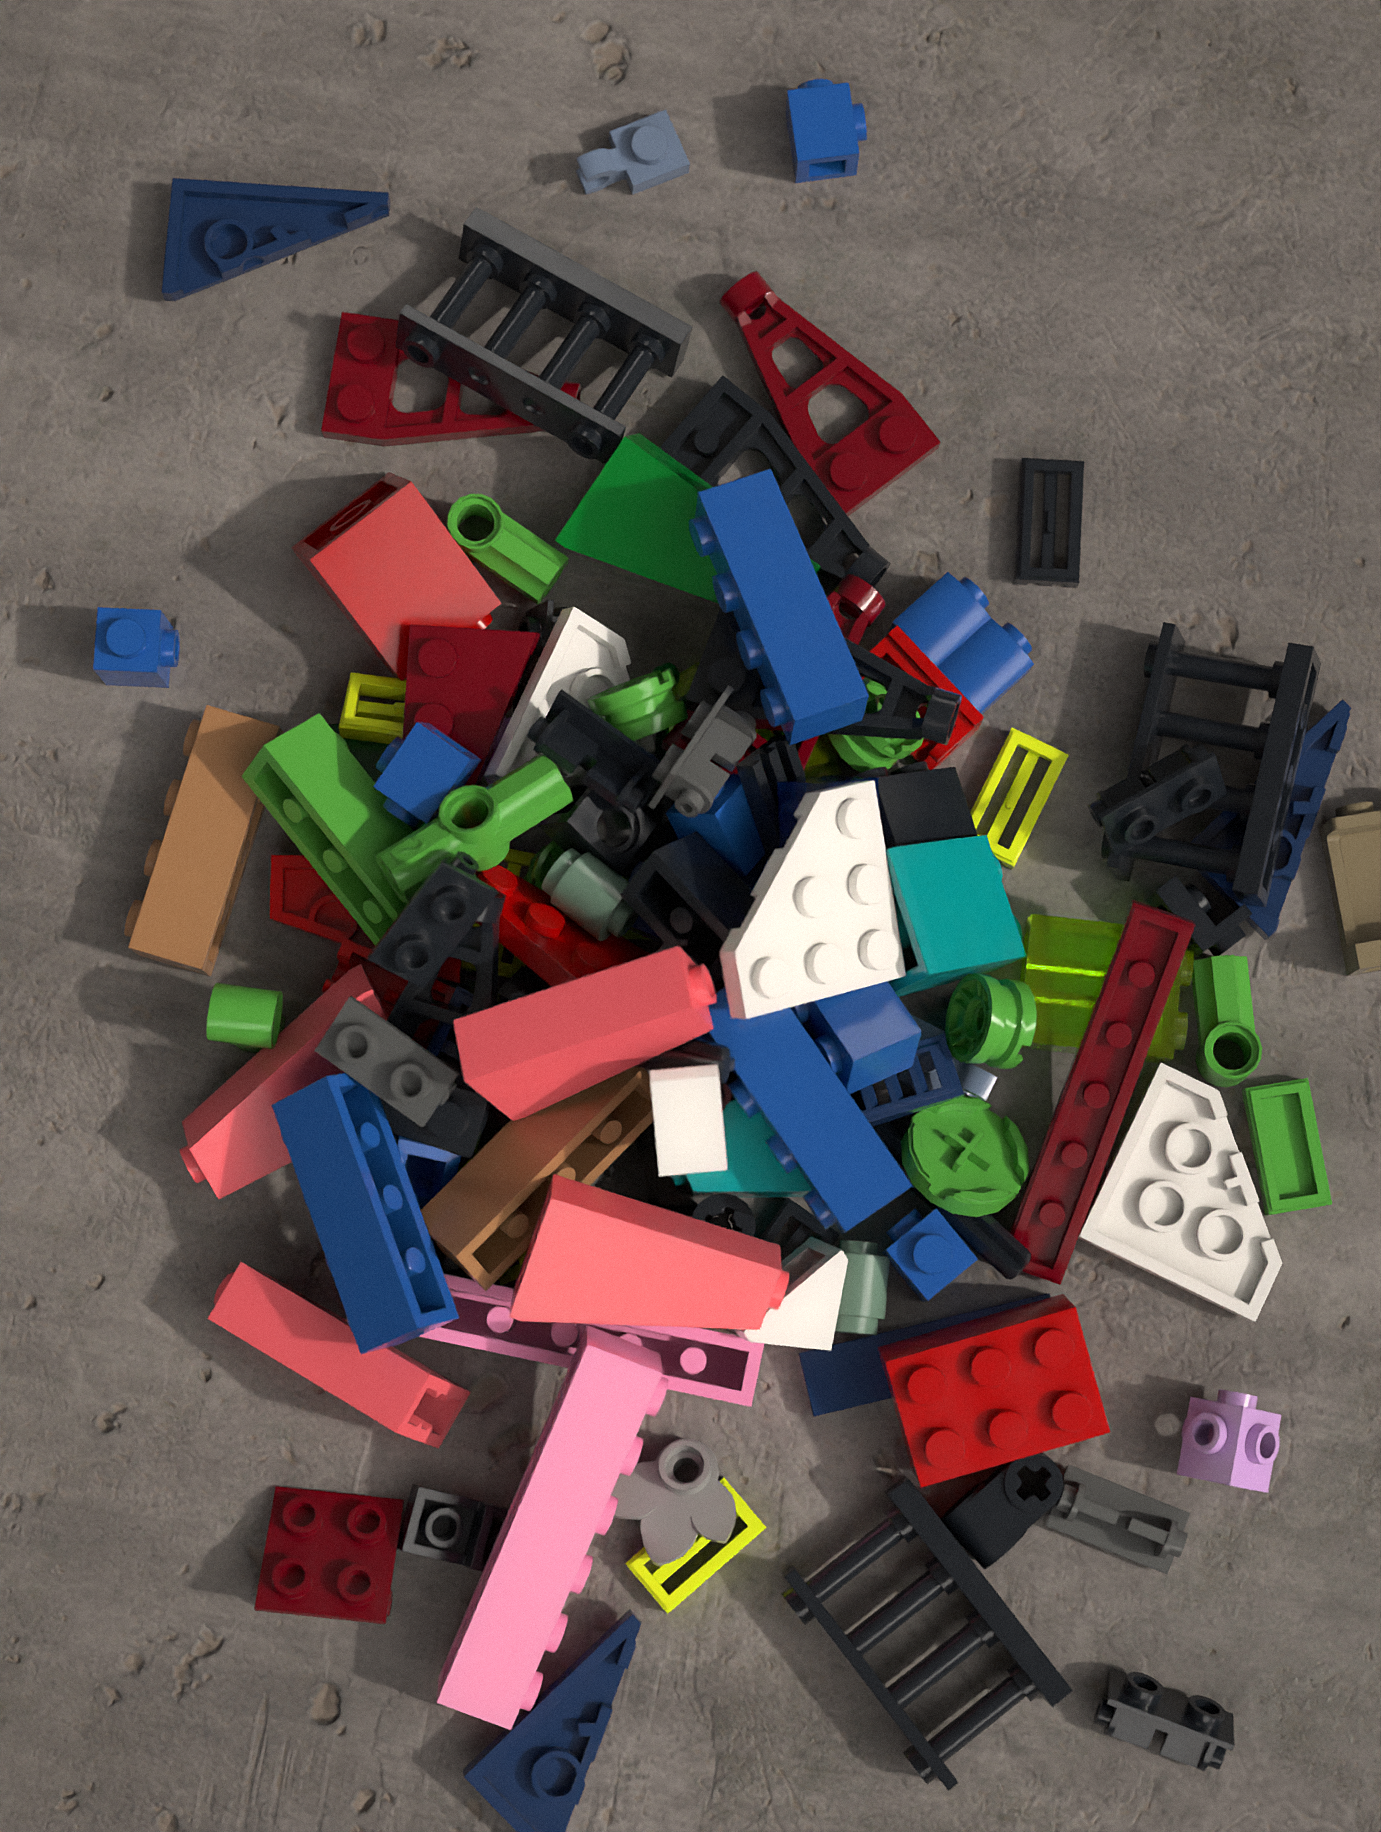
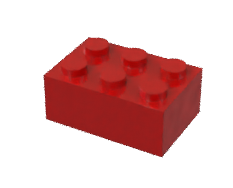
M1064 1294L877 1347L910 1465L921 1488L1111 1433L1076 1307Z

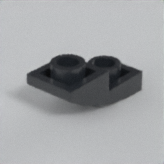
M412 1484L397 1549L403 1552L464 1565L469 1569L483 1572L509 1508Z

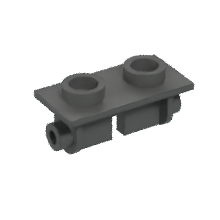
M729 685L714 707L705 701L700 703L681 732L691 739L686 749L683 750L673 743L658 765L652 777L661 782L662 785L648 805L650 808L654 809L662 796L666 795L675 801L676 809L686 817L693 818L698 814L706 813L730 776L729 773L710 762V760L712 759L732 772L748 747L755 741L757 736L755 719L745 711L734 712L724 705L733 691V688Z
M352 996L348 998L315 1049L318 1054L421 1127L425 1126L437 1106H442L447 1101L457 1085L454 1083V1080L459 1072Z
M1068 1464L1063 1476L1061 1497L1051 1508L1045 1526L1168 1574L1174 1556L1179 1558L1185 1547L1188 1533L1184 1532L1190 1513Z

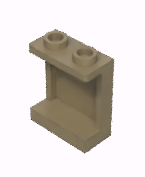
M1359 802L1336 808V817L1331 818L1319 828L1347 976L1381 971V810L1375 811L1373 802Z

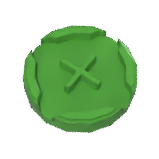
M963 1096L919 1111L912 1117L901 1140L902 1164L911 1183L929 1202L952 1214L972 1217L996 1213L1004 1208L1016 1197L1029 1171L1028 1147L1018 1127L1006 1115L1001 1119L996 1113L990 1111L989 1109L992 1105L977 1097Z

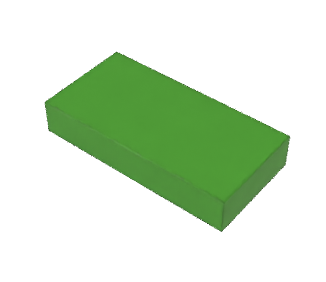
M1308 1078L1243 1089L1242 1096L1265 1216L1332 1205Z

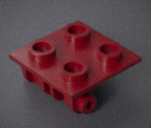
M275 1486L254 1610L386 1624L387 1616L390 1617L392 1609L393 1590H391L404 1500Z

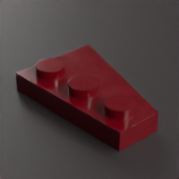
M410 624L402 739H406L416 722L430 723L482 759L464 785L479 786L494 751L492 747L507 710L511 709L519 689L517 687L529 656L534 652L540 633Z

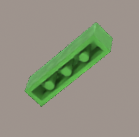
M320 713L263 745L241 777L376 946L407 903H403L393 891L381 871L375 855L414 831L407 823L383 807L388 797L373 787L376 782L371 779L349 751L345 740L338 733L334 732Z

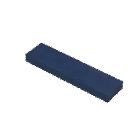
M1050 1293L834 1344L831 1351L813 1349L798 1353L813 1417L892 1398L877 1347L1050 1298Z

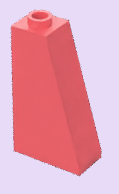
M676 946L455 1019L453 1024L464 1081L512 1121L525 1118L713 1030L708 1005L716 1003V991L711 975L704 964L697 966L680 946Z
M361 964L344 974L278 1035L274 1049H261L182 1121L188 1145L179 1149L181 1157L194 1181L198 1184L207 1179L218 1200L292 1162L287 1147L282 1140L281 1130L272 1104L326 1076L345 1073L318 1054L315 1049L348 998L352 996L384 1020L388 1019L389 1015Z
M553 1174L513 1289L509 1317L529 1322L760 1330L767 1309H779L787 1289L789 1272L782 1270L780 1245Z
M240 1262L235 1272L230 1273L223 1279L214 1296L215 1306L207 1319L397 1434L439 1449L471 1393L469 1390L393 1346L360 1354L353 1332L346 1319L267 1273L243 1262Z

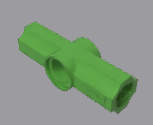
M539 754L485 788L470 785L453 790L443 799L439 807V817L375 855L377 863L393 891L403 903L406 902L408 904L440 860L448 856L454 857L459 851L469 854L477 861L479 865L477 871H485L497 866L505 859L509 851L510 840L573 802L570 788L561 776L557 766L548 757Z

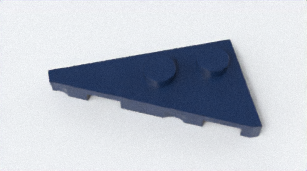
M172 178L162 295L165 301H177L390 216L391 204L389 193Z
M1343 699L1305 734L1266 908L1245 904L1252 912V915L1246 921L1264 940H1267L1274 934L1279 925V916L1291 882L1295 879L1301 862L1300 856L1318 814L1335 756L1340 751L1347 731L1351 707ZM1223 811L1190 843L1231 850L1234 844H1243L1247 821H1242L1239 813ZM1197 870L1235 910L1244 905L1233 892V883L1226 881V875Z
M630 1609L536 1699L530 1711L524 1710L515 1719L511 1730L505 1729L463 1769L465 1779L516 1832L566 1831L575 1805L579 1804L585 1788L584 1779L590 1763L595 1760L613 1708L611 1705L624 1670L628 1669L636 1648V1637L642 1622Z

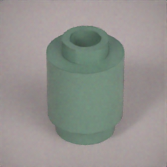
M574 848L567 850L553 864L542 883V890L551 896L550 904L599 941H604L612 934L617 938H621L633 926L639 916L620 895L629 881L590 852L582 855Z
M840 1240L839 1249L846 1255L848 1264L835 1332L877 1335L878 1320H885L890 1258L877 1256V1243Z

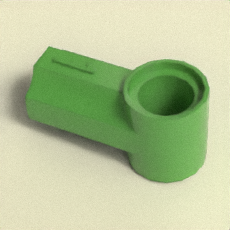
M469 494L459 498L452 505L448 513V531L469 560L476 562L537 605L549 594L569 562L567 556L504 514L500 506L492 498L483 494ZM481 516L492 524L493 531L486 539L471 541L460 534L458 530L460 524L466 518Z
M1222 955L1193 960L1190 963L1199 1045L1196 1051L1198 1071L1207 1082L1214 1086L1228 1088L1238 1085L1257 1068L1262 1057V1045L1259 1036L1255 1033L1247 956ZM1220 1040H1230L1236 1043L1241 1048L1244 1056L1242 1068L1230 1070L1220 1066L1213 1054L1214 1043Z
M215 983L208 1008L207 1039L210 1041L232 1043L242 1051L258 1053L263 1048L274 1049L278 1035L284 1030L286 1018L282 1016V991Z

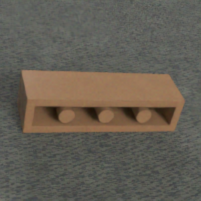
M206 705L201 721L197 719L192 720L183 745V755L189 757L182 781L178 779L172 781L164 803L163 813L169 816L170 819L163 841L155 839L146 857L144 875L151 878L144 900H134L125 923L124 934L131 937L128 948L139 956L211 977L265 809L263 803L241 776L263 745L284 734L280 726Z
M634 1066L525 1118L516 1121L510 1120L421 1209L430 1238L435 1245L487 1291L527 1250L553 1174L591 1185L654 1121L651 1082L647 1071L644 1068Z

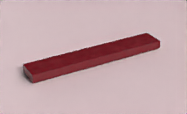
M1132 899L1009 1231L1030 1251L1031 1260L1022 1270L1023 1272L1061 1285L1193 933L1195 922Z

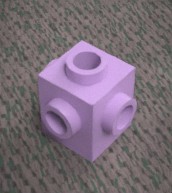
M1219 1389L1217 1402L1190 1397L1187 1418L1182 1427L1183 1442L1177 1475L1268 1493L1273 1461L1279 1451L1280 1440L1278 1432L1281 1415L1257 1410V1396Z

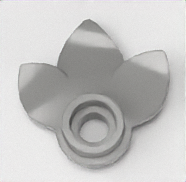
M694 1439L673 1441L660 1451L655 1461L636 1463L630 1476L619 1475L611 1494L618 1498L614 1514L615 1518L641 1520L640 1529L644 1547L651 1561L657 1566L674 1562L683 1557L693 1546L698 1534L714 1542L726 1543L735 1525L736 1505L733 1495L718 1481L719 1467L713 1451L704 1443ZM690 1464L697 1467L699 1472L693 1481L681 1482L675 1478V1473L679 1467Z

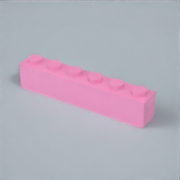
M444 1274L459 1318L419 1336L569 1368L586 1325L660 1353L663 1372L661 1377L669 1379L667 1389L749 1407L752 1406L764 1348L763 1343L749 1342L736 1335L694 1327L520 1321L509 1317L513 1288L493 1284L485 1291L474 1280Z
M586 1325L440 1672L437 1703L509 1730L512 1729L520 1708L526 1711L532 1709L543 1680V1673L536 1671L545 1650L552 1653L556 1652L567 1625L568 1615L561 1613L569 1592L578 1595L581 1593L589 1576L593 1557L587 1555L586 1552L594 1534L598 1533L604 1536L613 1520L618 1498L611 1495L620 1473L630 1476L640 1456L643 1438L637 1437V1432L645 1414L655 1417L664 1400L669 1379L661 1377L663 1372L660 1353Z

